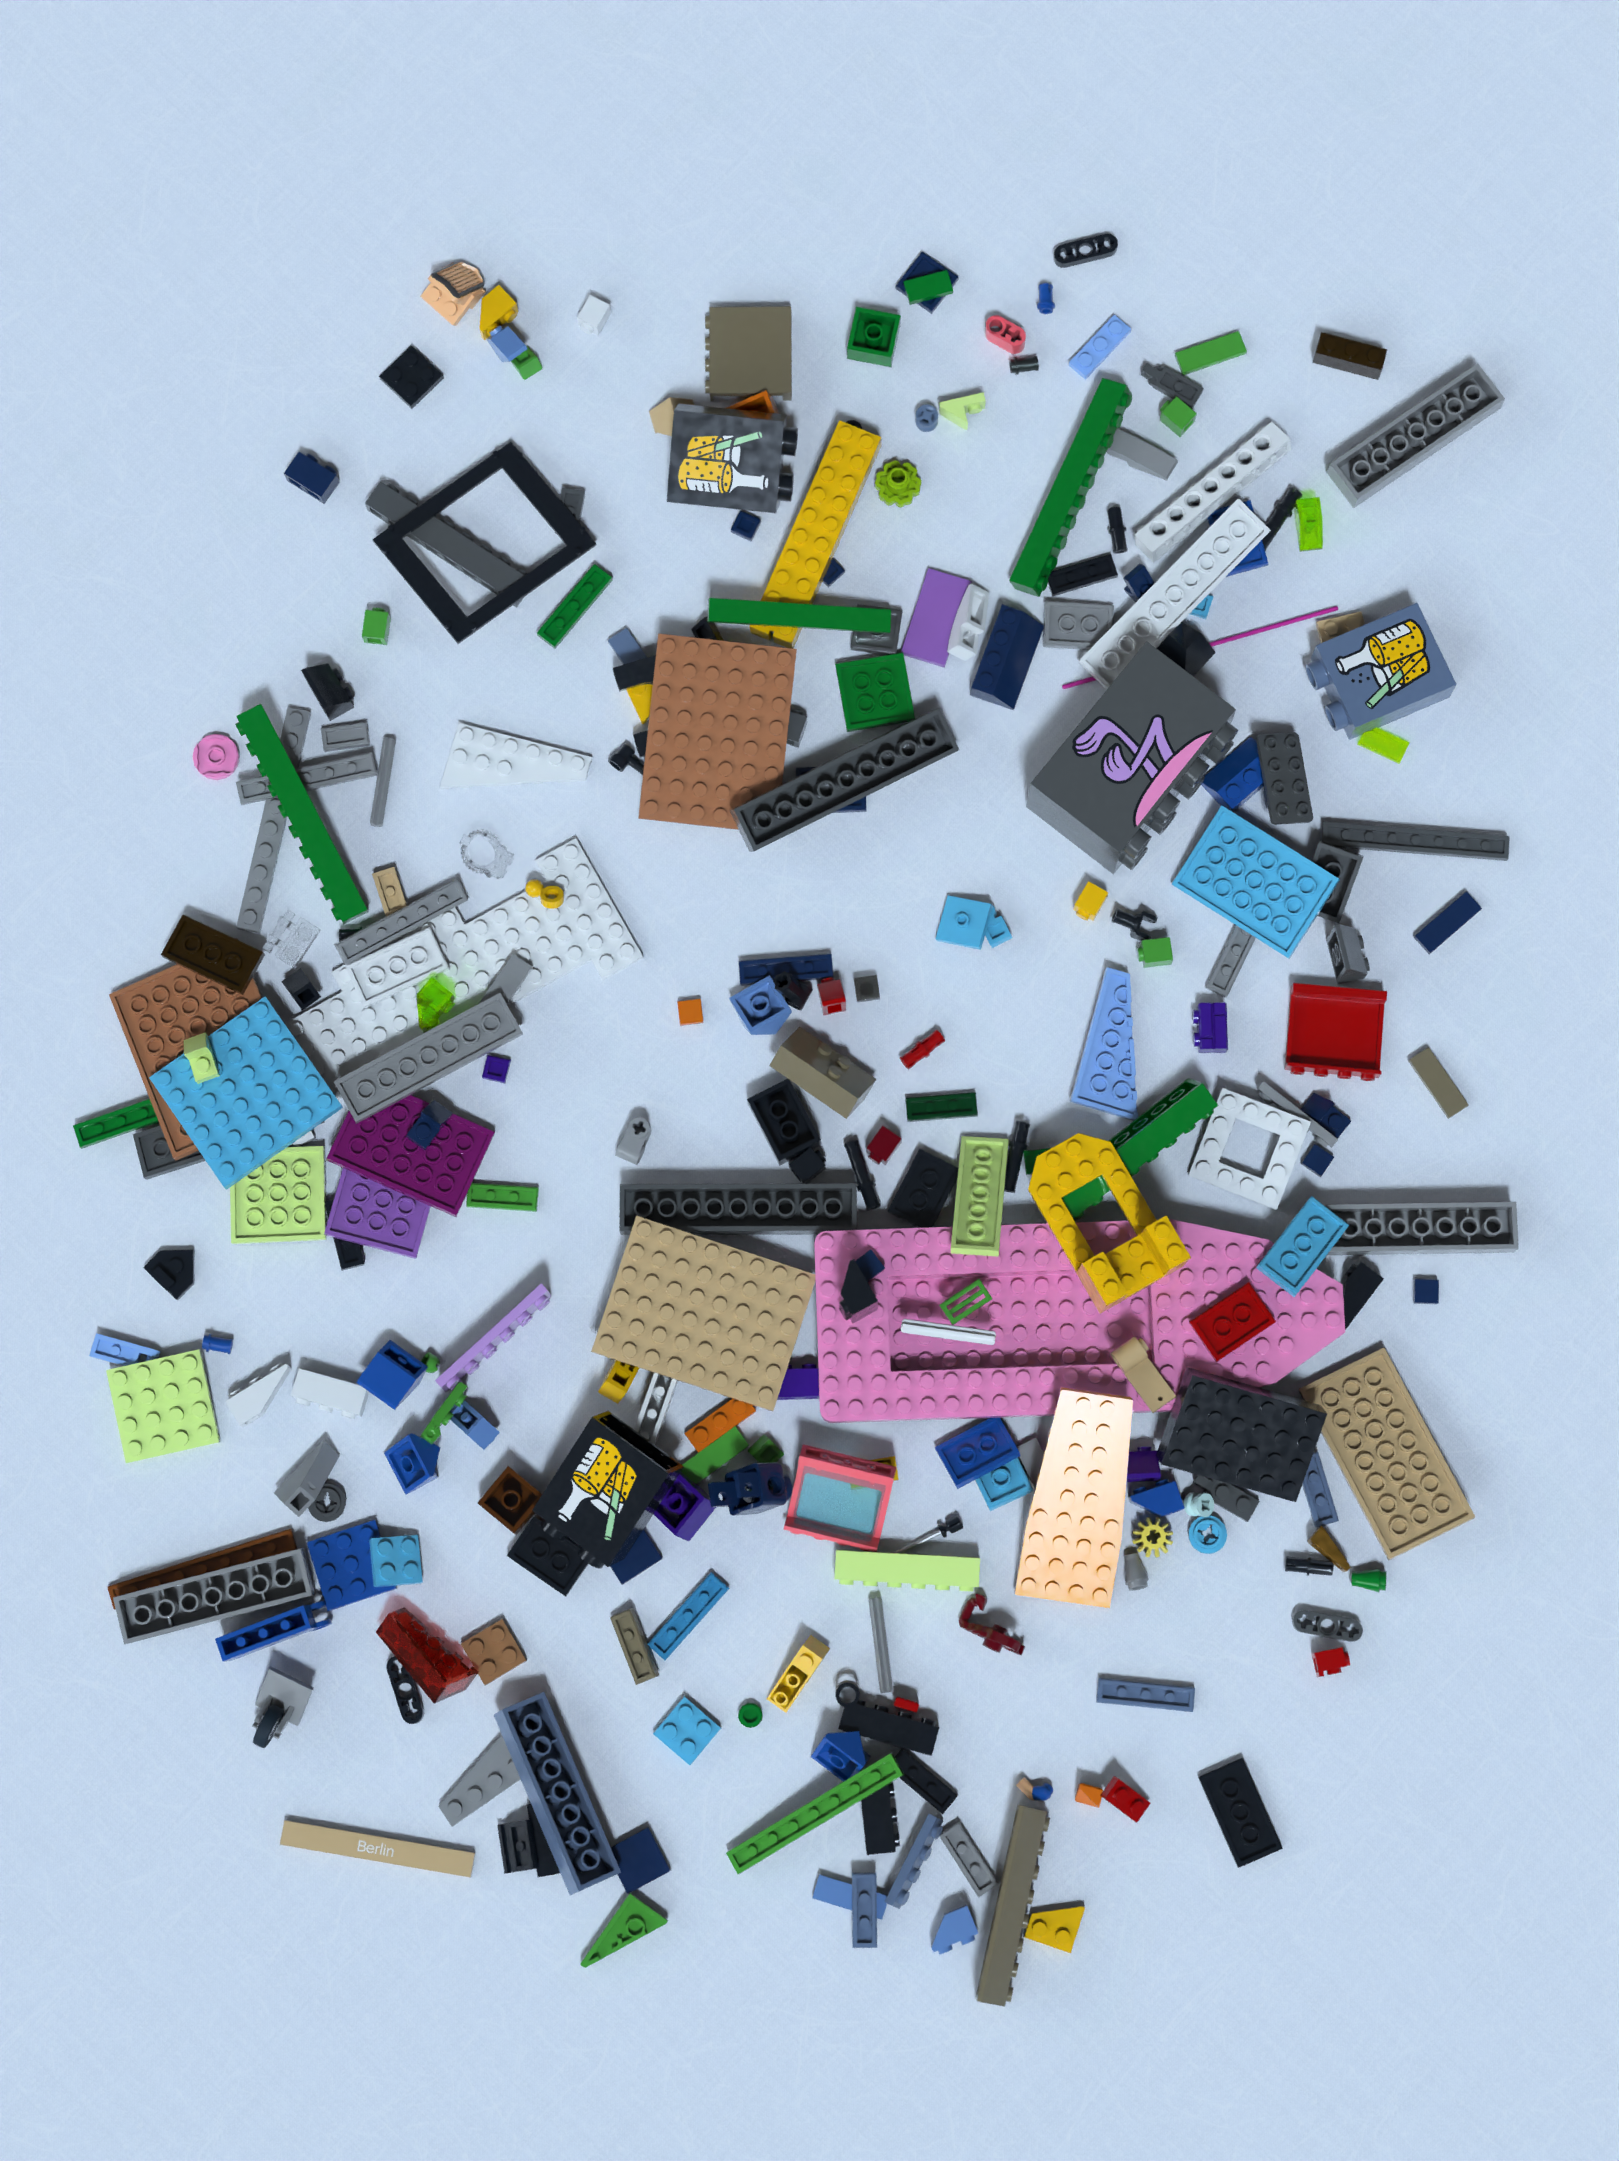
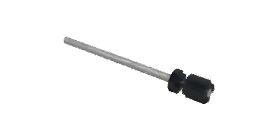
M955 1516L946 1521V1526L937 1525L939 1530L894 1553H904L940 1534L945 1538L948 1531L953 1534L963 1529V1525L959 1517Z

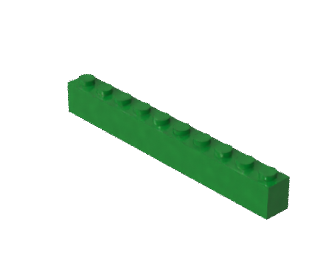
M1102 378L1009 579L1016 590L1040 597L1042 591L1046 589L1048 577L1057 565L1060 551L1066 546L1067 536L1070 529H1073L1076 524V516L1085 504L1087 492L1094 485L1098 468L1102 467L1104 455L1107 449L1112 446L1115 431L1121 426L1123 414L1132 402V393L1127 385Z
M262 704L237 715L236 717L239 722L235 725L241 736L246 734L249 743L245 745L252 757L257 756L260 763L256 766L261 776L267 775L271 783L267 787L272 797L278 796L281 804L277 807L283 818H289L292 825L288 826L293 838L299 837L302 843L299 849L304 859L310 858L313 866L309 869L315 880L320 878L323 884L320 890L325 900L331 899L334 905L331 911L336 921L342 920L343 924H346L368 913L354 882Z

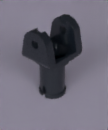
M1117 908L1111 922L1130 928V937L1142 941L1151 939L1149 935L1139 931L1142 920L1155 923L1158 918L1146 911L1134 916Z

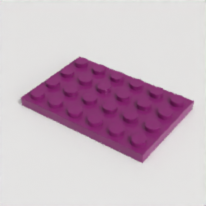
M409 1095L357 1124L350 1111H348L326 1161L457 1217L495 1132L453 1114L428 1148L423 1150L406 1138V1135L420 1118L422 1110L430 1103Z

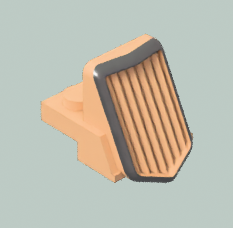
M452 262L428 277L431 283L420 297L449 323L456 326L469 308L473 309L486 291L483 289L485 283L477 268L463 262Z

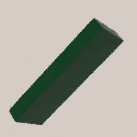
M976 1092L905 1099L907 1122L978 1117Z

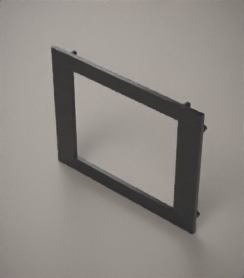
M512 442L498 451L495 450L493 455L393 525L390 524L388 529L372 539L457 644L596 546V542L586 532L585 527L581 526L523 457V453L519 452ZM503 469L565 543L566 547L467 617L403 538L493 474Z

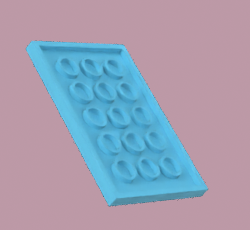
M1221 805L1172 885L1290 959L1340 879Z

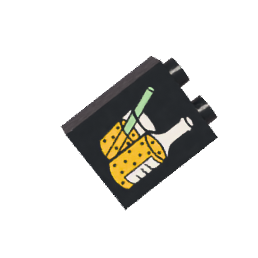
M678 403L673 415L667 502L776 513L780 501L791 502L794 474L782 473L784 455H796L798 428L786 427L787 414Z
M606 1411L590 1419L532 1511L543 1518L540 1526L547 1534L559 1540H564L567 1536L581 1547L578 1555L586 1563L595 1568H602L604 1565L610 1567L625 1559L684 1466L610 1411Z

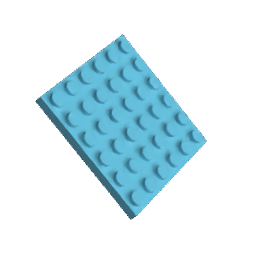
M266 997L260 999L208 1036L220 1074L219 1077L198 1084L195 1081L190 1062L184 1053L149 1077L226 1190L343 1108Z

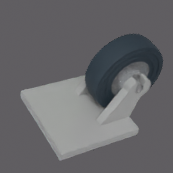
M270 1667L255 1703L261 1709L252 1727L257 1729L253 1743L261 1748H265L272 1737L280 1738L289 1722L298 1726L313 1687Z

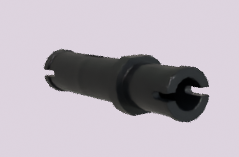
M1291 487L1282 502L1276 505V511L1266 524L1271 531L1262 539L1265 552L1287 517L1290 518L1292 516L1293 508L1303 496L1297 489L1295 492L1294 488Z
M1021 1121L1015 1122L1012 1141H1009L1008 1145L1010 1151L1007 1160L1004 1191L1015 1193L1023 1153L1024 1150H1027L1028 1146L1026 1139L1030 1124Z
M852 1140L845 1143L844 1147L858 1182V1192L862 1194L866 1210H874L880 1207L881 1204L874 1189V1186H876L875 1181L871 1180L859 1141Z

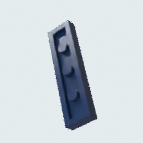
M832 954L739 961L740 986L753 985L769 975L774 980L776 975L784 971L790 973L798 981L833 978Z

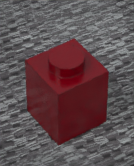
M882 1125L866 1148V1152L869 1153L868 1158L878 1165L881 1162L886 1165L902 1143V1138Z

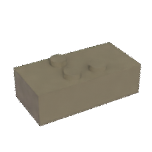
M801 1027L780 1046L769 1065L846 1119L865 1100L876 1081V1078L852 1063L849 1058L842 1056L833 1050L830 1045L823 1043Z

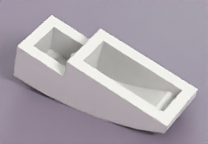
M972 583L968 585L958 608L947 649L948 653L964 661L977 653L979 634L985 631L989 592Z

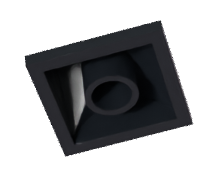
M1183 622L1157 647L1160 652L1193 677L1216 653L1202 633Z

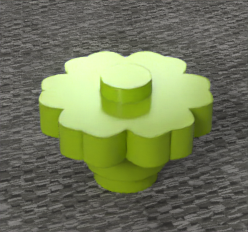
M896 460L886 463L883 471L876 474L875 488L879 491V499L888 506L894 503L898 507L910 505L913 497L920 494L921 479L917 477V469L908 462L902 465Z

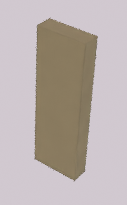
M1429 1047L1408 1061L1448 1119L1468 1107V1103Z
M634 1608L610 1617L635 1684L638 1685L660 1676Z

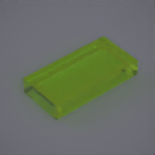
M1376 727L1371 729V731L1364 732L1357 745L1400 764L1409 742Z

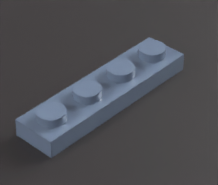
M928 1814L885 1900L886 1903L900 1909L901 1905L907 1902L910 1895L908 1891L912 1883L918 1880L921 1873L919 1869L923 1861L929 1858L932 1851L930 1847L934 1839H937L942 1832L943 1820Z

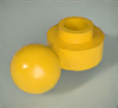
M538 879L529 880L525 886L526 893L533 898L540 896L541 904L546 908L555 909L564 902L563 890L558 886H547L544 888L543 883Z

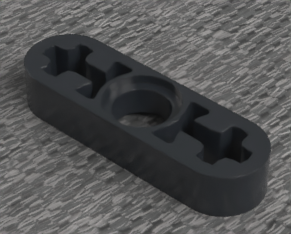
M1103 234L1062 244L1055 249L1053 259L1058 267L1067 268L1111 257L1117 251L1118 241L1112 234ZM1105 241H1108V244H1112L1111 249L1107 250V247L1104 246ZM1096 243H1097V248H1099V251H1098L1099 253H1096V245H1095ZM1082 246H1089L1092 249V253L1084 256L1079 252V249ZM1073 249H1076V250H1075L1076 258H1074V254H1072V253H1073ZM1061 252H1064L1065 255H1068L1067 260H1063V258L1060 257Z
M394 1656L387 1662L386 1669L401 1716L406 1723L417 1724L424 1717V1709L410 1665L404 1657ZM398 1660L399 1663H404L401 1672L403 1676L408 1674L409 1679H401L395 1683V1678H399L397 1671H392V1667L395 1666L394 1661ZM403 1683H408L412 1687V1693L408 1697H402L399 1694V1687ZM415 1697L416 1702H411L412 1707L419 1710L415 1720L412 1717H407L406 1713L410 1709L408 1704L403 1706L402 1701H409Z

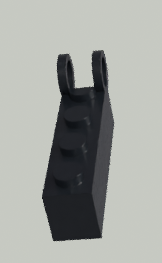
M843 1683L837 1688L836 1700L844 1707L838 1730L845 1732L859 1731L860 1736L932 1756L939 1727L935 1726L936 1721L922 1718L921 1722L912 1720L911 1714L898 1711V1715L888 1713L889 1708L876 1704L874 1709L866 1707V1701L859 1700L860 1692L852 1683ZM851 1687L855 1690L856 1698L852 1703L841 1701L839 1694L843 1688Z

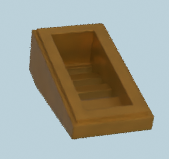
M1320 1526L1310 1537L1308 1544L1326 1559L1332 1561L1342 1572L1348 1571L1351 1568L1348 1561L1327 1531Z

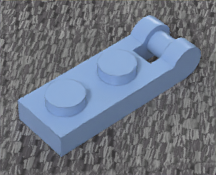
M96 1333L89 1356L127 1366L139 1363L141 1354L147 1355L146 1361L159 1358L161 1351Z

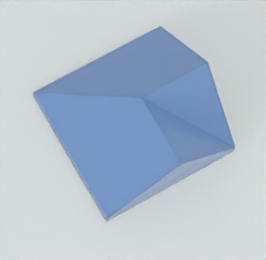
M770 975L729 998L744 1028L751 1035L776 1034L792 1013L782 994L775 989V984Z

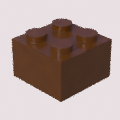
M508 1466L478 1501V1504L512 1533L517 1535L535 1514L532 1510L542 1494Z

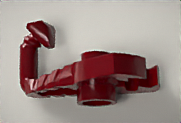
M977 1593L975 1598L972 1597L970 1600H967L959 1617L960 1627L984 1638L985 1640L982 1645L995 1652L1000 1653L1001 1649L1004 1648L1021 1656L1025 1646L1007 1636V1629L997 1624H994L992 1628L986 1625L968 1623L975 1606L984 1611L987 1598Z

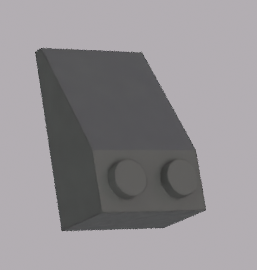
M1342 924L1334 925L1326 941L1337 984L1365 979L1368 974L1367 971H1370L1367 957H1363L1362 949H1364V942L1362 936L1358 935L1355 928Z

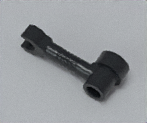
M626 744L617 753H613L608 760L611 766L620 772H623L627 766H631L643 775L644 764L633 757L634 750Z

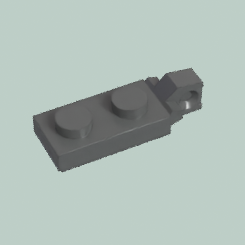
M1146 363L1141 372V376L1148 379V384L1172 399L1177 396L1191 409H1193L1204 390L1200 385L1166 366L1164 368L1158 366L1156 369Z
M1197 1475L1193 1482L1204 1489L1202 1493H1208L1212 1496L1214 1504L1245 1522L1249 1521L1260 1502L1229 1483L1211 1478L1208 1479Z

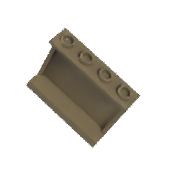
M791 306L710 307V315H705V329H710V337H705V350H710V358H705V372H710V380H705V394H710V401H714V396H754L765 390L771 396H783V401H792Z

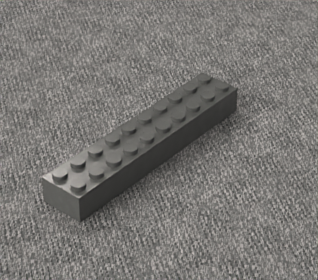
M940 708L934 709L729 811L749 852H754L959 751V748Z
M857 1183L620 1184L619 1231L621 1235H630L636 1216L694 1235H818L824 1231L857 1230Z

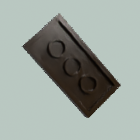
M182 915L161 956L243 995L265 954L250 945Z

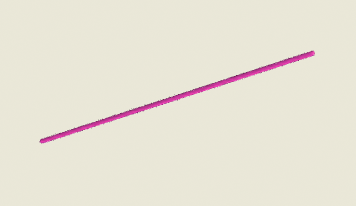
M1334 606L1213 641L1209 644L1211 647L1334 612L1338 610V607ZM1092 676L1064 684L1062 688H1071L1095 681L1096 679Z

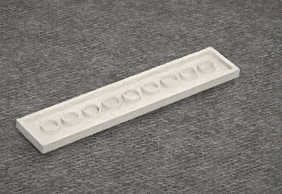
M1238 498L1078 662L1107 690L1146 641L1156 648L1271 530Z

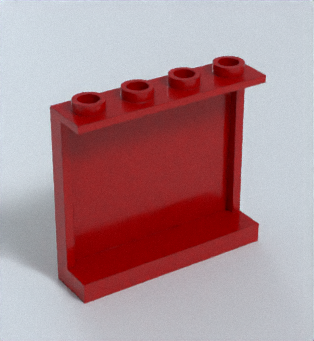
M1293 983L1290 991L1285 1070H1290V1073L1295 1075H1303L1304 1072H1314V1076L1318 1077L1336 1074L1337 1078L1351 1079V1076H1358L1363 1081H1375V1078H1379L1382 1072L1380 1071L1384 1004L1387 1001V991Z

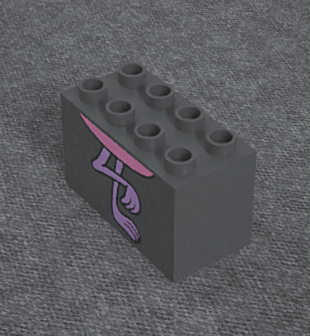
M1146 641L1030 783L1026 807L1113 875L1122 864L1132 870L1148 850L1146 846L1152 838L1147 834L1149 830L1153 829L1161 835L1176 816L1177 812L1175 810L1181 802L1176 798L1179 793L1189 800L1204 782L1205 777L1203 775L1210 766L1205 761L1209 758L1215 764H1218L1233 746L1234 742L1232 740L1237 734L1238 729L1231 725L1236 709Z

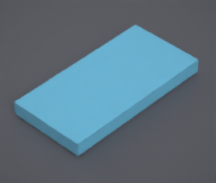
M1311 1196L1256 1268L1295 1297L1348 1228L1349 1224Z

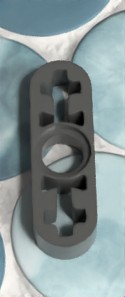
M1303 1610L1297 1612L1292 1619L1295 1630L1316 1636L1353 1642L1360 1639L1363 1633L1362 1625L1358 1621ZM1306 1615V1620L1315 1621L1314 1616L1319 1617L1316 1623L1317 1632L1312 1631L1313 1625H1305L1304 1629L1301 1628V1624L1297 1623V1619ZM1324 1619H1329L1334 1623V1630L1331 1633L1322 1631L1321 1622ZM1338 1621H1342L1341 1627L1345 1628L1353 1624L1354 1629L1358 1630L1357 1634H1353L1352 1638H1350L1348 1632L1340 1631V1636H1337L1336 1633L1339 1629Z

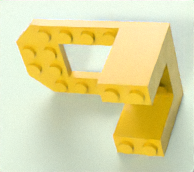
M1077 1133L1036 1157L1028 1191L1100 1314L1182 1268L1191 1258L1167 1215L1156 1220L1111 1142ZM1102 1175L1137 1236L1106 1254L1101 1252L1095 1256L1062 1198Z

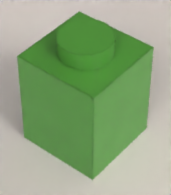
M1177 396L1172 401H1166L1160 409V421L1179 437L1189 429L1197 416V413Z
M372 608V610H365L362 630L364 643L387 645L391 618L384 609Z
M1170 937L1142 940L1141 947L1137 948L1138 961H1143V968L1172 964L1173 955Z

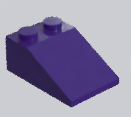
M680 1472L653 1515L675 1536L689 1542L716 1507H711L710 1496L702 1488Z

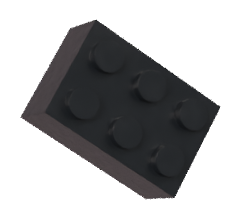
M789 1079L747 1099V1104L779 1166L800 1156L810 1147L814 1149L821 1145V1139Z

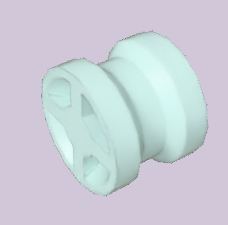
M1191 1492L1184 1499V1510L1189 1516L1208 1517L1214 1510V1500L1208 1493L1199 1494Z

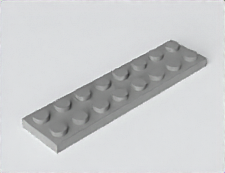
M498 993L333 1082L357 1124L523 1035V1032L501 993Z

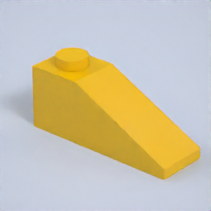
M615 1360L603 1380L598 1393L618 1404L627 1393L639 1368Z

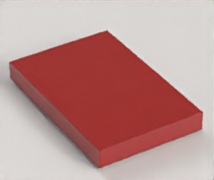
M1248 1282L1191 1320L1189 1324L1213 1359L1218 1362L1276 1323V1320Z

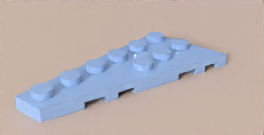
M1107 967L1070 1102L1134 1121L1138 1118L1136 1106L1137 1091L1135 1089L1136 1069L1134 1039L1132 1037L1133 1018L1131 1017L1130 974Z

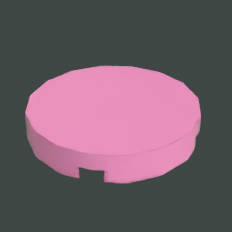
M212 734L205 736L194 748V766L201 775L208 779H225L234 773L239 764L238 748L225 735Z

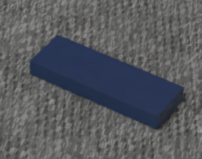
M1466 891L1417 933L1414 939L1430 955L1481 911L1482 907Z

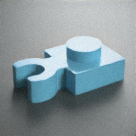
M994 906L985 933L991 948L1013 938L1002 916L996 918Z

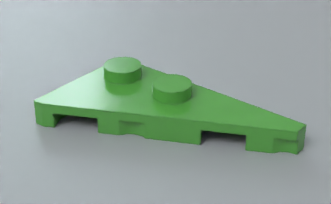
M630 1893L580 1965L585 1968L665 1925L668 1920Z

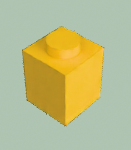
M1088 881L1073 910L1076 911V915L1081 919L1094 921L1109 892Z

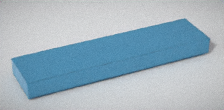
M711 1572L650 1640L648 1646L666 1661L729 1588Z

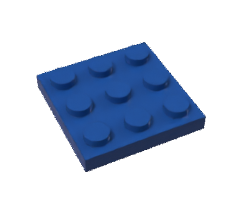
M376 1520L307 1542L327 1611L397 1589V1586L374 1587L369 1540L381 1537Z

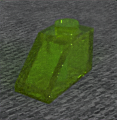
M1320 497L1297 499L1294 515L1299 552L1321 550L1323 548V520Z

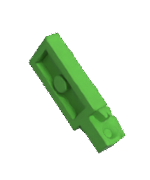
M462 1382L456 1385L422 1432L421 1438L433 1444L441 1436L440 1426L442 1424L446 1426L454 1415L451 1413L454 1407H460L467 1398L465 1392L468 1386Z

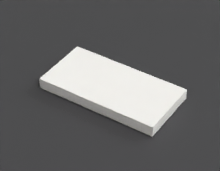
M430 927L345 966L365 1009L450 970Z

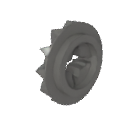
M324 1484L316 1500L308 1507L309 1512L319 1521H334L344 1512L346 1506L345 1495L339 1487L333 1484ZM328 1493L329 1499L337 1504L330 1505L326 1513L325 1506L317 1502L324 1501Z

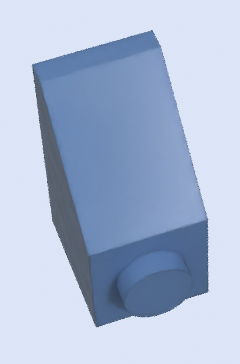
M501 325L497 326L489 332L491 336L486 339L501 362H510L528 349L509 326H504L503 328Z
M466 1401L460 1407L455 1406L451 1411L454 1414L451 1421L483 1450L500 1433Z

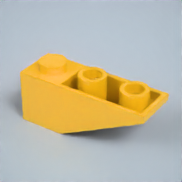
M810 1635L767 1697V1700L786 1713L830 1648Z

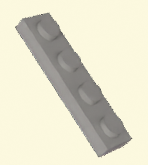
M1263 1081L1257 1090L1261 1092L1258 1096L1268 1104L1274 1102L1279 1106L1278 1109L1311 1121L1308 1131L1317 1136L1314 1140L1324 1148L1330 1146L1332 1148L1338 1141L1336 1137Z

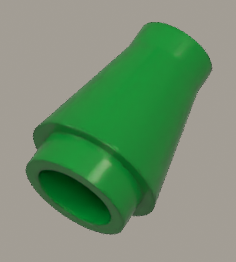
M1373 1569L1352 1572V1586L1380 1592V1590L1386 1591V1571Z

